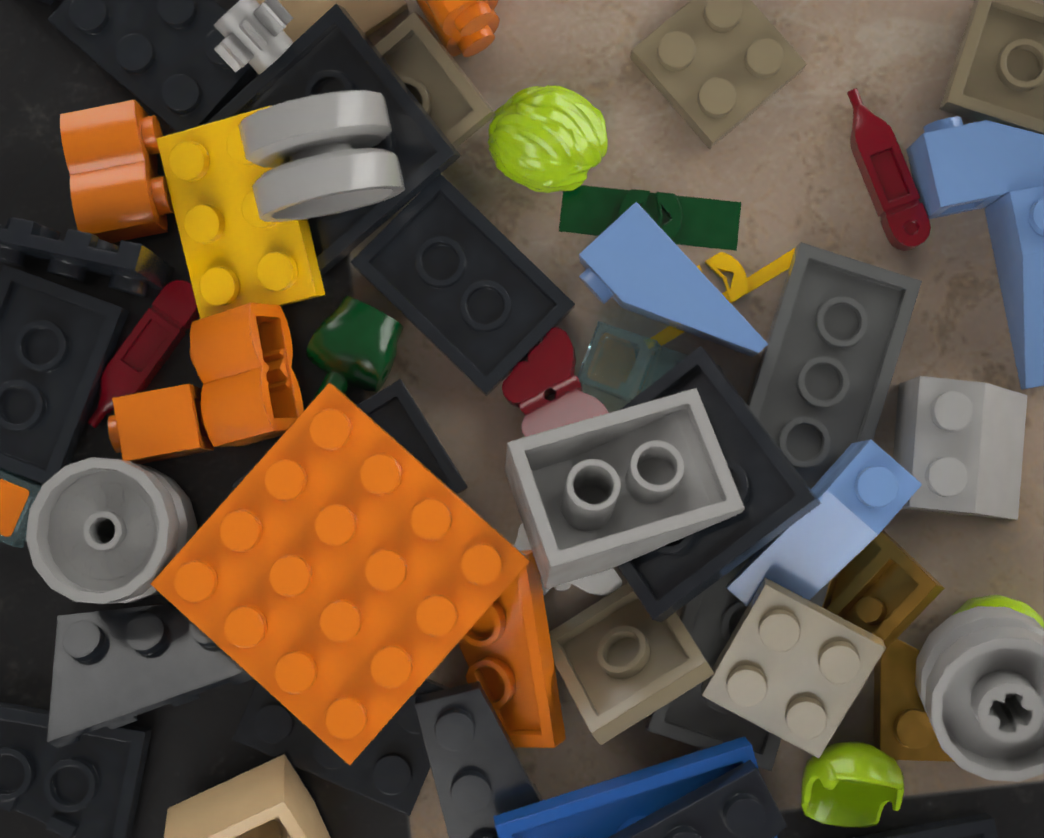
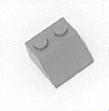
M919 376L899 383L893 459L922 484L901 509L1018 520L1027 395L985 382Z

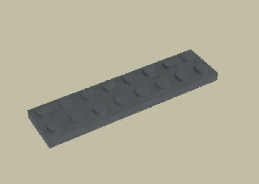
M800 242L794 251L766 342L768 345L763 350L747 405L809 488L812 489L851 443L874 439L922 281ZM753 555L682 608L680 619L711 668L714 666L747 608L725 587ZM830 581L809 601L822 607ZM704 681L648 716L645 726L647 731L702 749L745 736L752 744L757 766L772 771L782 739L701 696Z

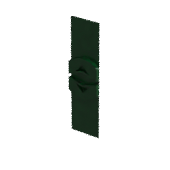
M580 185L572 191H563L559 232L599 236L637 202L675 244L737 251L741 202L678 196L674 193H651L646 190H623Z

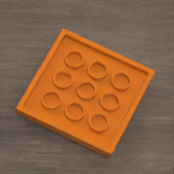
M328 383L153 580L151 585L350 766L530 562V559L337 387Z

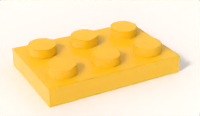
M272 105L156 138L200 319L251 302L284 306L325 295L308 219L265 222L259 218L252 186L266 171L273 168L261 167L246 160L239 124L249 115Z

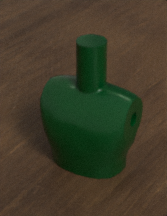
M346 295L338 308L316 329L307 347L306 356L308 359L327 373L314 399L328 383L333 384L343 394H345L349 385L367 391L378 392L385 383L397 354V342L404 328L403 325L376 308Z

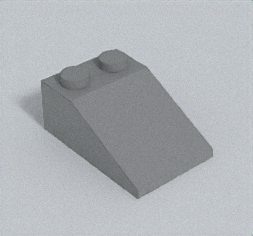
M697 388L507 442L505 473L545 589L607 571L738 515L745 509Z

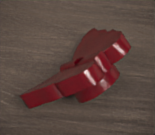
M559 327L552 328L546 334L543 341L529 351L528 362H519L502 384V391L506 400L511 405L520 408L525 416L521 424L522 433L525 437L609 413L605 405L596 397L583 392L579 378L574 375L576 365L575 349L567 332ZM550 394H556L553 400H547Z

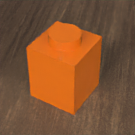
M183 384L112 398L115 415L108 417V433L114 451L116 453L121 452L124 461L134 464H145L214 451V446L207 435L200 416L202 389L192 384Z

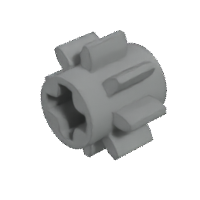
M239 0L214 24V27L225 37L214 50L235 73L249 63L258 74H261L294 43L283 31L293 17L278 0H265L261 4L256 0Z

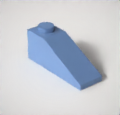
M956 116L927 124L923 127L924 133L906 149L913 181L920 196L919 201L923 203L929 219L986 208L1010 191L1044 186L1043 134L988 120L963 125L962 118Z
M1044 186L1010 191L985 208L1021 390L1044 386Z
M637 202L579 254L580 263L586 269L579 275V278L603 304L610 298H613L623 309L751 357L758 354L768 345L762 336Z
M872 439L851 443L811 489L821 504L759 549L725 588L748 607L761 582L766 577L810 600L879 535L922 484Z

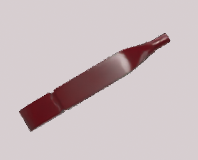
M857 88L847 92L853 107V124L850 138L852 153L877 215L882 219L880 222L888 241L898 250H913L929 237L931 230L930 220L923 203L919 201V193L892 128L886 121L877 117L863 104Z
M175 280L168 283L153 301L152 308H148L104 369L101 378L98 408L87 421L88 424L97 428L106 414L114 410L112 398L141 393L146 390L185 336V331L190 329L192 322L196 321L199 317L191 283L184 280Z

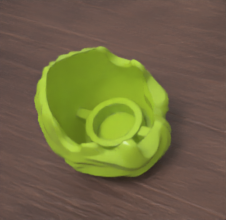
M532 86L517 92L495 111L496 116L493 117L488 128L489 139L487 143L490 146L488 150L491 152L490 155L495 161L496 167L513 182L524 185L535 192L551 193L572 191L578 188L587 179V173L591 167H596L601 162L608 148L606 124L601 111L578 93L562 86Z

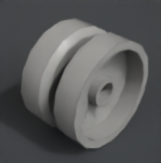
M360 90L312 95L259 110L244 118L239 124L246 160L261 167L273 168L266 171L252 186L259 218L265 222L303 220L341 213L385 201L405 190L396 154L385 149L372 148L378 145L392 131L385 98L379 92Z
M91 457L64 466L42 485L29 510L26 541L34 568L48 586L56 592L75 602L96 604L135 603L160 595L151 583L197 532L198 525L190 498L173 478L150 466L134 464L120 459Z
M977 606L951 615L928 635L916 659L915 686L941 748L962 769L988 780L1020 782L1044 774V628L1034 618L1008 607Z

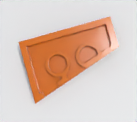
M520 550L530 559V562L458 642V645L469 667L465 676L467 682H480L514 747L556 748L566 739L541 576L532 550Z

